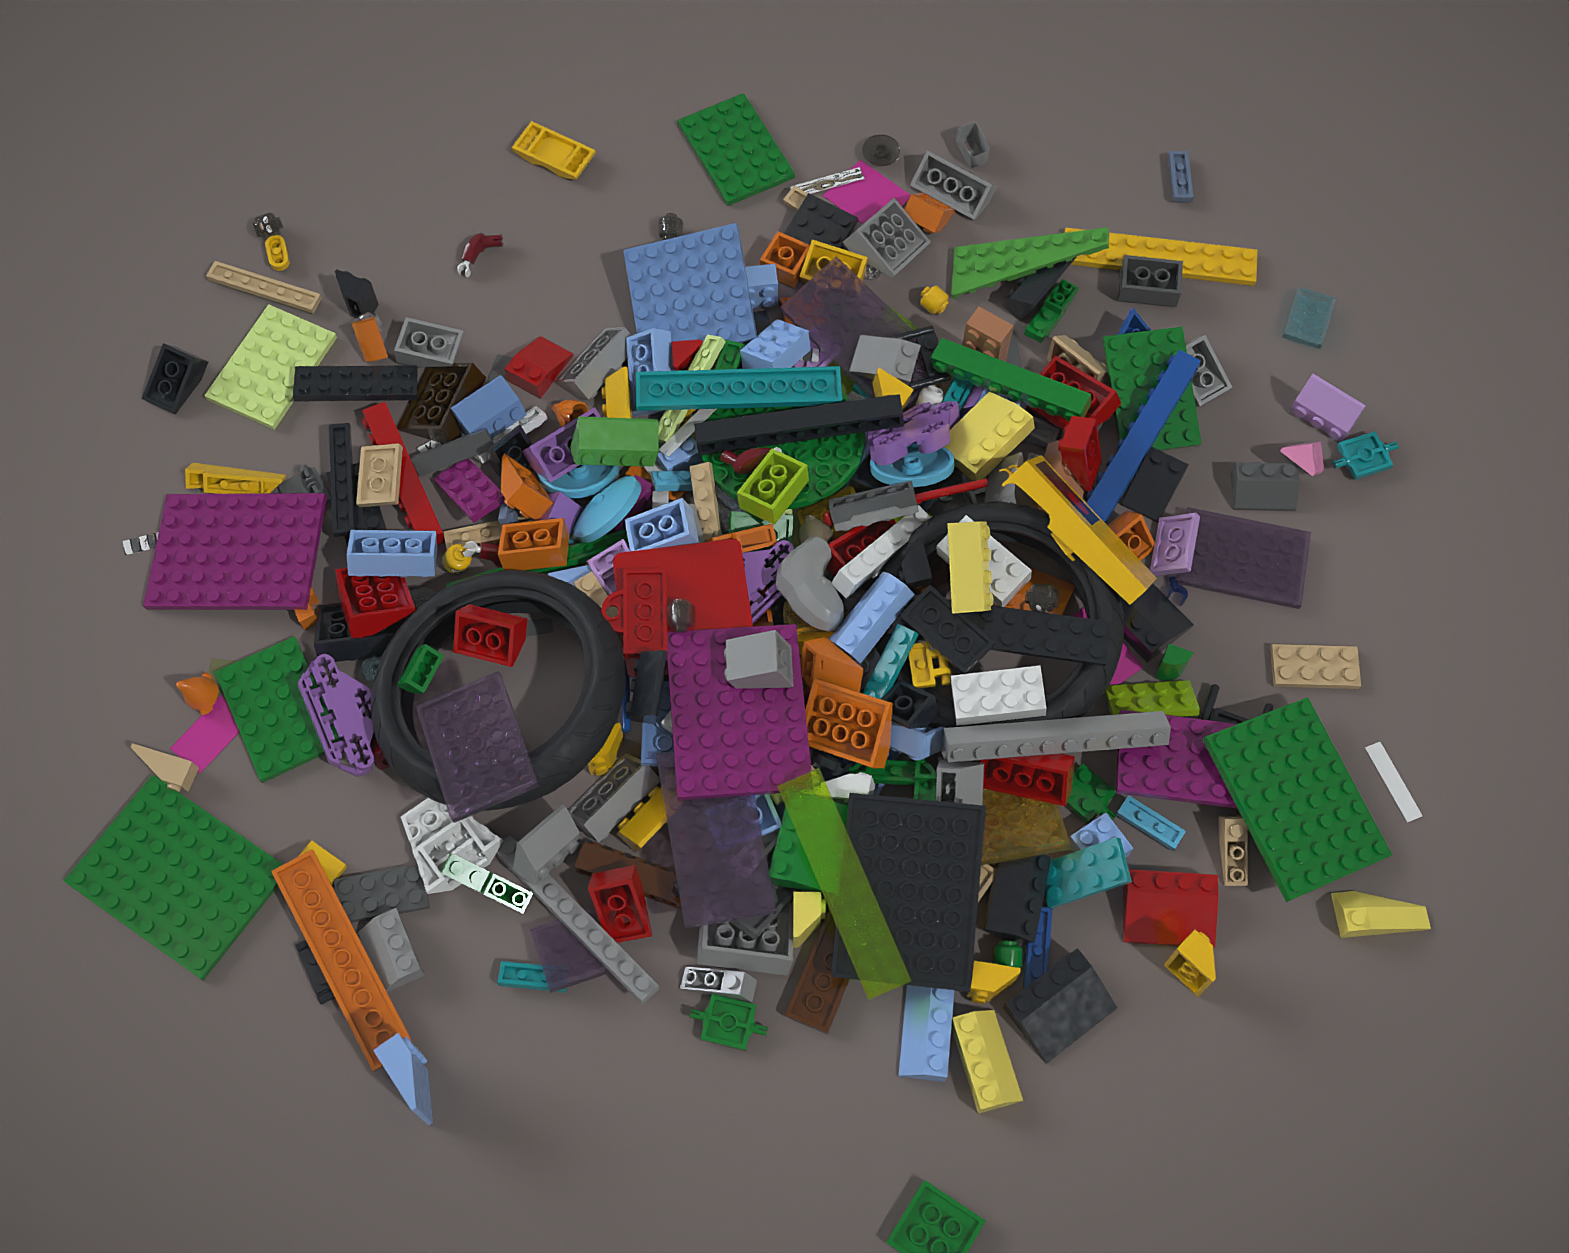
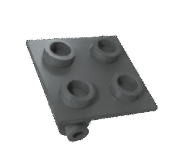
M303 465L300 467L299 475L278 485L281 493H324L327 496L326 502L331 500V496L315 467L311 469V467Z

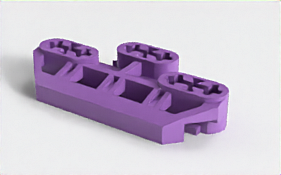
M947 401L937 403L932 407L931 402L920 403L903 413L904 427L868 432L867 437L871 460L878 465L892 464L908 454L907 446L916 441L919 452L923 454L933 453L950 443L949 430L960 421L958 402Z
M779 541L770 550L742 553L749 602L753 603L750 606L753 623L782 596L776 588V576L782 561L794 550L793 545L789 541ZM783 551L786 552V553H783V554L779 557V559H777L776 561H774V563H773V565H772V568H771V567L765 568V566H769V565L772 563V561L775 560V559L778 557L779 552H783ZM770 582H772L773 585L765 592V595L767 597L764 598L758 592V590L762 591Z
M319 655L311 662L306 673L302 674L298 682L299 691L328 763L356 777L367 775L372 771L374 756L370 749L374 728L372 719L368 718V716L371 717L372 693L367 686L338 670L334 659L330 655ZM322 665L328 668V676L326 675V671ZM311 673H313L316 683L320 686L312 690L309 688L313 686L311 678H309ZM329 678H331V683L335 688H332V686L329 685ZM361 698H364V706H362ZM321 699L324 700L328 711H331V714L321 717L320 714L324 713L320 703ZM365 708L367 709L368 716H365ZM330 726L335 727L338 737L342 738L341 741L332 744L331 741L335 740ZM352 741L359 743L360 754H362V759L367 765L360 762V754L357 752L356 744L352 743ZM341 753L346 754L349 764L353 766L352 768L339 762L342 759Z

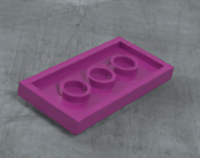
M469 458L457 462L433 479L436 485L473 523L505 503V497L501 490Z

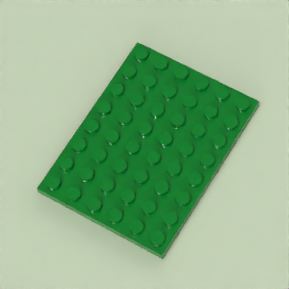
M1308 697L1213 733L1202 739L1286 902L1392 856L1388 845Z
M152 775L64 879V882L204 981L277 889L278 884L271 871L283 864L179 792L168 789L166 783Z

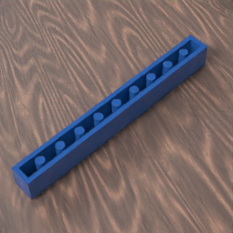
M1178 350L1176 355H1171L1167 362L1168 369L1166 372L1162 371L1156 381L1159 384L1156 389L1152 387L1147 395V399H1149L1147 404L1140 406L1136 414L1139 417L1136 422L1132 421L1126 431L1128 432L1125 439L1121 438L1116 447L1118 452L1115 456H1110L1106 463V466H1108L1105 473L1101 472L1096 480L1098 485L1095 490L1091 488V491L1087 494V504L1105 523L1199 369L1201 360L1181 350Z

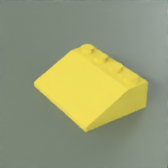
M989 391L950 430V443L944 447L953 454L954 466L972 481L984 479L1035 429L1034 419L1031 414L1018 404Z

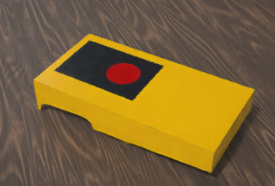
M1042 455L1027 460L1020 467L1018 465H1011L1008 468L999 470V472L1006 471L1009 474V478L1002 484L1003 487L1010 483L1018 485L1049 514L1050 524L1048 528L1053 532L1051 536L1066 556L1074 561L1075 558L1071 555L1074 552L1129 605L1142 595L1157 579ZM1014 467L1017 470L1013 473L1009 468Z

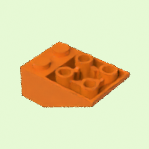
M827 637L804 642L801 675L802 682L811 689L815 678L860 692L863 677V668Z

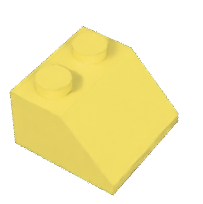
M794 892L793 948H798L820 927L821 919H825L826 899H821V892Z

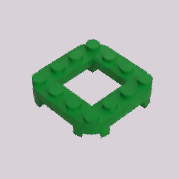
M925 759L916 761L886 760L884 768H871L856 763L853 768L850 767L848 774L866 773L872 776L874 783L915 785L913 799L936 801L937 774L934 768L925 762Z

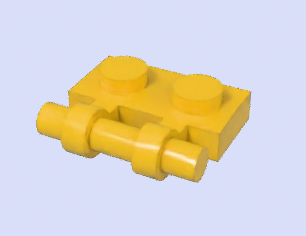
M927 642L914 644L908 654L913 686L919 689L936 686V677H941L942 685L951 684L950 676L952 672L951 668L948 667V661L935 649L930 650V645ZM932 659H938L940 668L933 669Z

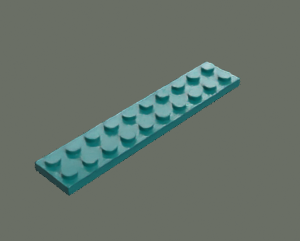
M840 366L636 372L637 411L820 406L842 402Z

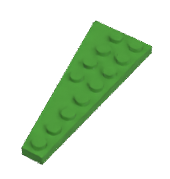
M1105 227L954 247L951 295L953 299H957L959 295L968 292L972 294L977 289L986 286L991 288L1001 281H1012L1036 273L1035 270L1046 266L1048 268L1054 267L1053 264L1064 260L1066 262L1072 261L1074 257L1079 255H1090L1108 249L1109 229Z

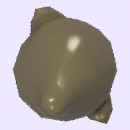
M809 514L805 517L804 523L799 528L798 538L801 544L811 537H820L829 544L832 542L833 530L822 519Z

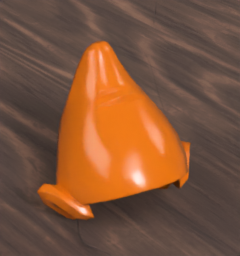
M573 399L558 402L551 407L561 427L589 411L585 403Z
M204 671L202 677H191L176 683V687L181 691L185 703L192 709L199 711L201 715L208 714L214 709L213 705L217 700L219 689L209 673Z

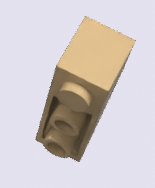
M1219 815V845L1224 885L1248 886V827L1241 815Z

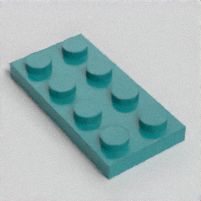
M1116 837L1051 860L1045 888L1048 908L1053 909L1131 883L1132 880L1121 838Z

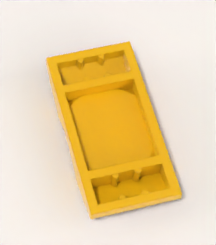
M533 121L529 123L512 146V151L529 163L541 165L548 168L558 177L577 180L596 153V150Z

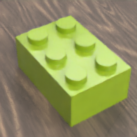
M771 449L738 490L739 508L775 525L809 481L808 466L779 451Z

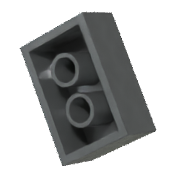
M1124 255L1120 267L1118 301L1177 307L1181 296L1183 261Z

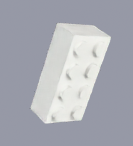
M966 515L959 523L974 521ZM947 534L937 545V555L950 565ZM990 535V538L987 539L988 548L991 550L989 570L992 572V583L990 584V593L993 594L994 604L1005 607L1031 579L1032 570Z
M1041 666L951 676L956 726L1046 715Z

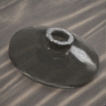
M879 134L865 141L862 152L864 158L869 163L875 166H888L898 159L900 146L894 138Z

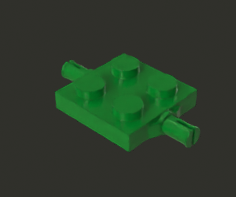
M1082 764L1073 772L1072 791L1066 806L1086 824L1095 816L1103 815L1104 813H1107L1113 820L1117 815L1110 811L1107 805L1115 796L1116 791L1085 764Z
M712 994L709 1006L705 1012L692 1008L689 1017L703 1021L701 1041L745 1052L752 1033L766 1036L768 1027L755 1024L754 1016L757 1004Z

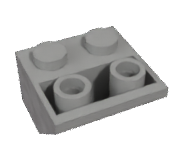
M939 760L937 766L936 801L983 805L984 763Z

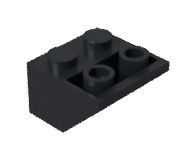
M336 269L335 275L350 316L358 318L364 315L363 319L372 317L379 303L371 282L366 278L353 276L348 271L343 272Z

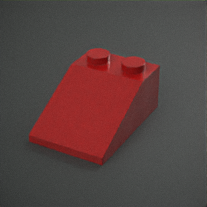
M540 336L516 353L504 368L507 381L541 399L574 354Z
M1072 416L1069 424L1065 425L1064 437L1059 440L1058 451L1061 452L1064 464L1084 489L1091 491L1102 462L1097 421L1094 418Z
M636 865L593 873L588 890L602 928L616 943L651 937L652 930L647 905Z

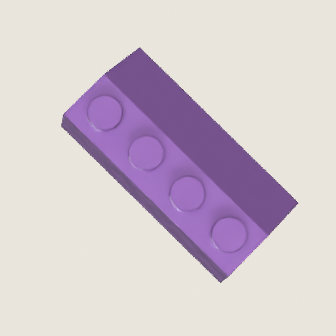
M594 407L579 417L601 416ZM578 418L522 451L533 470L550 483L579 466L575 465L570 450Z

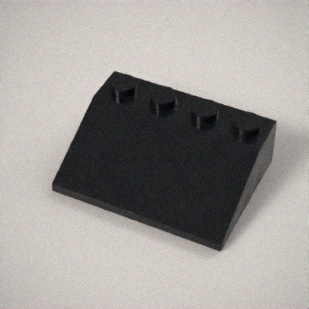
M1153 583L1130 605L1120 596L1124 613V639L1147 663L1166 649L1168 644H1172L1194 625Z
M341 603L319 605L314 638L317 657L327 654L335 662L380 657L397 629L405 621V617L374 635L363 638H351Z
M1077 948L1007 1001L1002 1008L1047 1064L1115 1011L1117 1006L1092 965Z

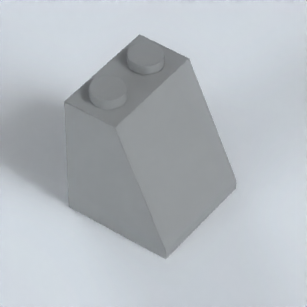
M776 630L726 640L724 657L727 661V669H725L724 674L727 682L736 689L793 687L792 647Z

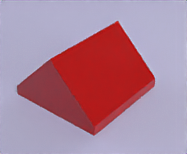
M702 340L672 341L674 371H686L689 369L703 343Z

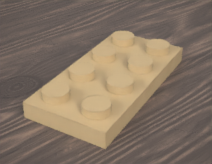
M1272 644L1270 647L1273 687L1359 689L1361 687L1358 648L1356 646Z

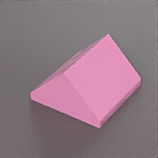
M1321 441L1290 445L1280 450V452L1311 476L1318 475L1324 471Z

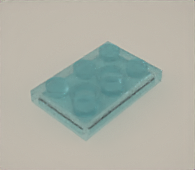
M1298 287L1282 337L1321 349L1337 298Z

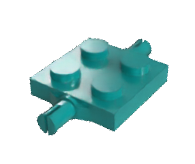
M1376 431L1339 442L1337 448L1342 458L1333 460L1332 466H1334V469L1346 466L1354 480L1391 469L1394 464L1389 457V452L1397 450L1399 445L1396 441L1384 444L1379 439Z

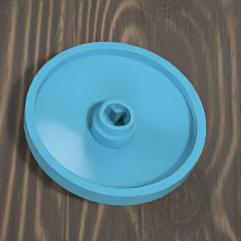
M917 441L907 446L908 454L892 464L878 465L870 460L872 475L877 480L889 485L912 481L913 487L927 486L946 479L954 470V456L950 450L942 447L933 453L923 454L919 452Z
M579 465L551 483L540 474H538L541 485L550 493L560 491L569 498H582L599 493L610 485L618 475L619 466Z
M625 476L614 481L594 496L578 517L573 529L575 537L580 542L589 543L597 540L613 529L628 514L641 492V484L635 477Z

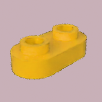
M279 235L270 236L265 242L269 263L273 270L283 271L290 264L286 243L283 237Z

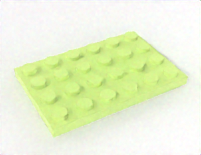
M268 304L204 396L210 402L275 430L294 402L295 366H318L337 339L336 333Z

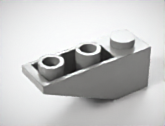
M686 966L680 989L709 996L715 994L752 1003L757 980L745 972Z

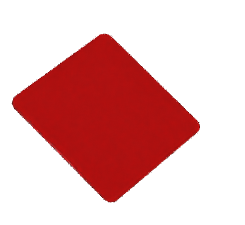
M726 539L621 552L613 557L616 591L623 590V569L667 568V632L753 627L742 548L738 540ZM671 616H673V622L668 621ZM640 655L625 656L627 673L632 678L637 676V671H634V663L636 658H640ZM668 660L665 675L668 674Z

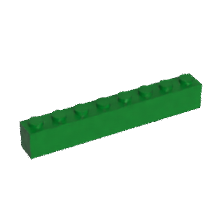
M941 338L931 356L932 367L938 372H946L956 379H964L977 387L988 388L991 392L995 394L1001 393L1008 396L1011 400L1022 401L1032 408L1043 409L1050 415L1064 417L1069 422L1072 416L1085 417L1091 405L1090 393Z

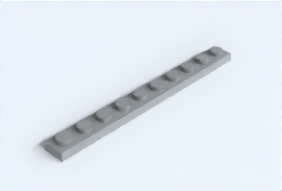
M511 835L504 839L496 853L497 857L641 1004L659 990V985L549 874L544 880H539L536 884L532 885L513 870L518 842Z

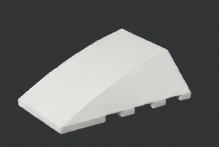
M427 798L401 816L427 894L454 890L462 884L440 873L450 853L485 868L491 863L503 842L499 836L493 834L483 824L478 823L467 812L465 813L457 807L433 801L430 798Z

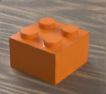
M777 231L760 258V265L775 264L778 282L795 288L800 280L799 276L810 245Z

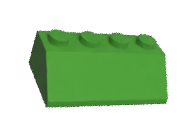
M578 416L570 446L575 465L654 467L659 451L658 420Z

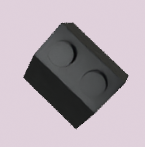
M518 425L488 449L487 459L500 477L502 472V456L504 454L524 467L530 465L522 451L530 447L532 443L522 426Z
M900 679L882 698V700L893 703L892 721L908 729L926 728L939 713L934 695Z

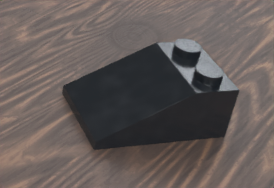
M163 343L142 399L173 414H177L202 380L209 361L178 347Z
M1151 447L1121 505L1159 523V518L1165 512L1189 464Z

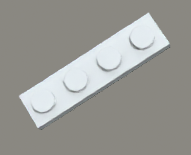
M537 406L526 412L527 415L493 437L494 444L518 425L522 426L526 434L534 428L541 426L548 419L546 413ZM488 451L474 457L483 464L488 461Z

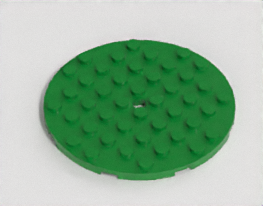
M842 393V402L851 401ZM813 406L716 409L707 421ZM865 433L757 448H769L771 450L778 447L785 455L808 466L809 481L787 508L794 509L814 504L829 497L850 480L863 457ZM749 449L736 450L731 452L740 456L743 452ZM722 453L701 455L703 463H712L715 485L728 496L738 501V490L754 470L747 474H738L732 466L721 461Z

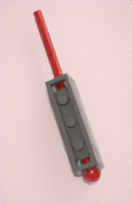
M985 478L915 494L912 481L830 499L829 510L823 513L822 520L828 526L834 525L835 531H847L861 525L869 526L878 521H890L900 516H911L919 512L918 504L922 501L988 487V481Z

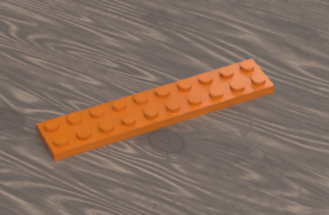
M311 849L271 872L372 1071L375 1072L384 1066L373 1051L397 1033L403 1038L408 1037L410 1041L412 1039L315 851Z

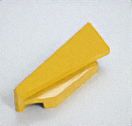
M192 463L185 469L186 489L203 488L204 493L270 494L286 479L285 474Z

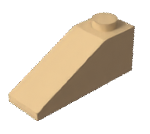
M132 743L131 748L168 785V789L180 792V790L189 792L199 767L192 761Z

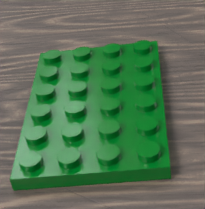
M744 93L678 120V126L727 206L795 178V172Z
M1183 326L1104 336L1102 338L1110 388L1117 392L1121 401V405L1114 412L1119 441L1121 438L1125 439L1127 437V428L1132 421L1136 422L1139 417L1136 414L1140 406L1147 404L1149 400L1147 395L1152 387L1156 389L1159 384L1156 381L1162 371L1166 372L1168 369L1167 362L1171 355H1176L1178 350L1187 353ZM1192 380L1152 447L1164 451L1200 446L1202 444Z
M295 636L215 671L262 783L325 755L298 688V682L309 666ZM311 673L309 678H311L313 686L309 687L310 690L318 688ZM321 699L320 703L324 710V713L320 714L322 717L330 713L326 708L324 700ZM330 726L335 737V740L331 741L332 744L341 741V738H339L337 735L335 727Z

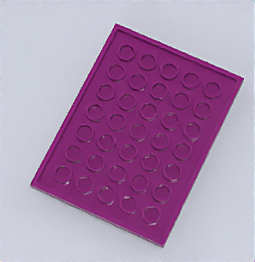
M324 493L167 494L143 607L146 610H307L327 496Z
M796 624L667 632V660L677 800L813 791ZM776 630L792 647L793 687L736 689L727 682L724 674L725 669H727V661L724 657L726 640Z

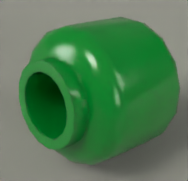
M999 940V944L993 946L992 964L1021 968L1022 947L1017 945V941Z

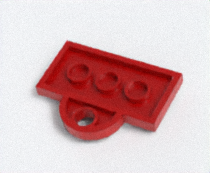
M667 568L623 569V590L611 593L602 604L601 613L604 618L609 621L617 634H623L624 656L640 655L641 652L665 650L668 654ZM615 607L619 613L616 617H609L606 614L607 609Z

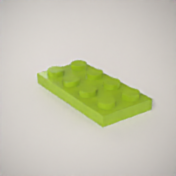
M1190 680L1108 685L1104 691L1111 715H1119L1120 710L1136 712L1164 711L1165 715L1177 717L1199 716L1200 708Z

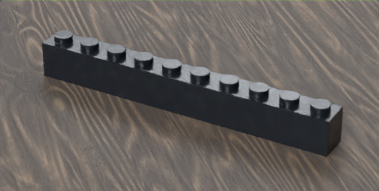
M900 394L751 416L746 415L730 419L725 418L709 422L704 421L702 423H695L694 426L698 454L701 456L722 453L725 450L736 451L904 427V417Z

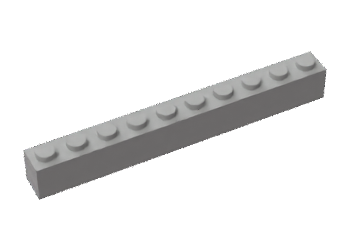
M1164 711L944 728L943 747L948 762L1160 746L1169 745L1171 727Z

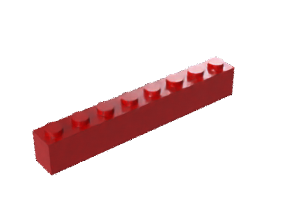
M384 401L362 410L365 416L362 421L366 430L370 429L372 432L369 438L373 446L400 444L403 446L399 487L400 499L398 504L401 511L406 510L407 516L404 518L408 528L413 527L414 531H436L437 545L444 543L443 531L386 402Z

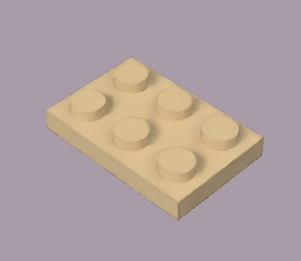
M400 444L361 447L356 505L359 507L398 504L403 446Z

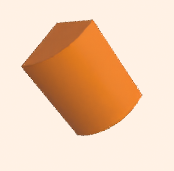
M374 316L351 323L365 362L377 361L388 357Z

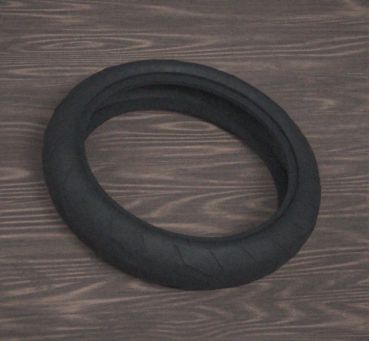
M984 502L963 505L942 512L926 520L910 535L908 542L884 565L876 579L882 572H886L900 580L898 571H902L901 563L917 538L920 537L923 540L929 566L941 558L937 555V545L948 534V523H959L967 515L974 522L987 521L990 535L996 541L1025 546L1048 557L1074 583L1084 604L1087 619L1112 622L1106 666L1079 663L1070 677L1057 690L1045 697V716L956 726L954 702L939 694L932 687L920 689L935 696L939 711L928 724V727L939 728L942 726L952 728L1080 718L1091 710L1110 684L1119 662L1124 638L1122 603L1119 594L1074 552L1071 554L1075 558L1074 561L1066 556L1051 536L1053 532L1048 528L1050 524L1049 514L1026 505L1008 502ZM886 632L876 643L881 656L891 636H886ZM908 656L894 684L900 679L913 685Z
M505 570L473 576L445 588L426 600L411 613L397 629L381 656L372 686L371 717L377 742L386 761L393 771L413 790L433 801L451 807L476 811L498 810L523 805L552 793L573 779L595 757L605 744L617 721L625 693L626 680L625 662L619 636L613 630L609 621L602 615L601 607L586 593L568 582L547 574ZM469 604L507 614L529 613L553 619L570 629L581 640L585 655V677L582 691L572 713L561 728L550 739L530 753L515 760L492 766L470 767L452 764L433 756L422 748L413 720L415 693L397 686L417 648L426 644L438 651L454 636L456 610Z

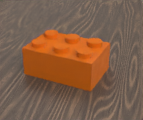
M564 518L502 525L498 556L503 570L521 571L566 566L570 535Z

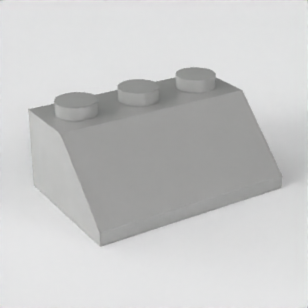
M560 805L517 843L513 870L532 885L536 884L539 880H544L553 867H558L569 853L573 854L579 846L580 832L566 806Z
M397 908L374 917L358 932L361 942L387 992L425 976L402 915Z

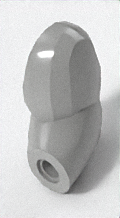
M811 537L791 551L782 561L777 570L776 588L788 601L792 610L809 625L825 631L835 630L842 623L844 607L836 588L831 584L830 580L824 577L825 570L831 559V549L827 542L820 537Z

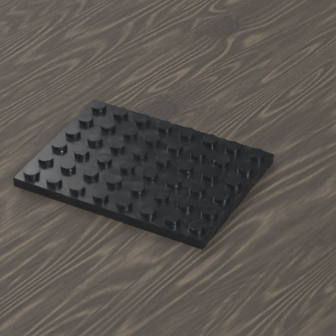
M849 793L831 977L970 992L986 806Z

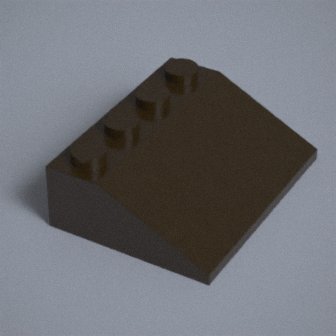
M454 363L453 366L427 367L418 384L417 400H410L397 429L439 443H448L456 440L462 429L451 407L482 388L486 376L474 363Z

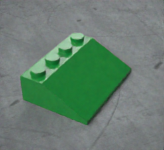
M789 793L768 878L774 885L839 896L848 813L847 805L809 794Z

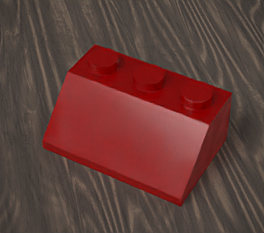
M469 604L456 610L453 652L513 667L526 640L527 618Z

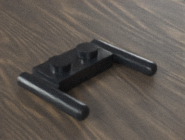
M933 325L892 336L894 339L902 340L915 338L916 344L921 345L919 353L929 378L911 382L908 385L909 387L916 390L950 381V374L938 372L932 367L931 356L939 343L936 333H934Z
M1217 684L1211 685L1201 720L1234 724L1249 720L1218 708L1214 709L1220 687ZM1267 703L1262 715L1273 711V705Z
M306 939L295 944L319 1003L322 1005L334 999L335 996Z

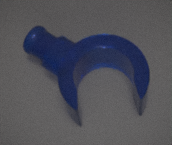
M1174 576L1170 577V590L1167 598L1169 599L1174 592L1180 593L1183 596L1179 605L1181 606L1188 597V591L1184 586L1178 585Z

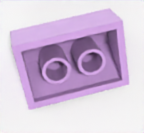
M1312 374L1290 411L1297 417L1311 423L1315 428L1329 434L1331 438L1342 442L1356 424L1366 405L1317 375Z

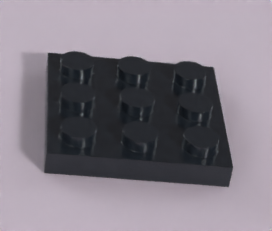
M808 193L784 234L809 245L812 240L842 249L844 246L843 241L850 236L859 220L858 217Z

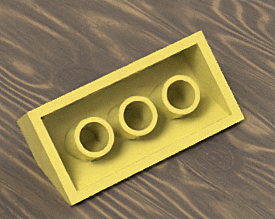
M987 521L948 523L952 613L991 610L993 605V594L990 593L992 572L989 570L991 550L988 548L987 541L990 538V528L987 526Z
M974 1011L952 1017L951 1029L978 1114L1022 1102L1023 1098L995 1011Z

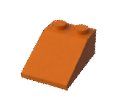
M504 454L502 456L501 493L505 497L504 502L512 509L515 507L519 509V512L528 519L531 517L538 521L553 504L551 498L533 472L508 455Z

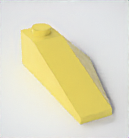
M1357 891L1331 894L1341 938L1431 929L1425 906Z

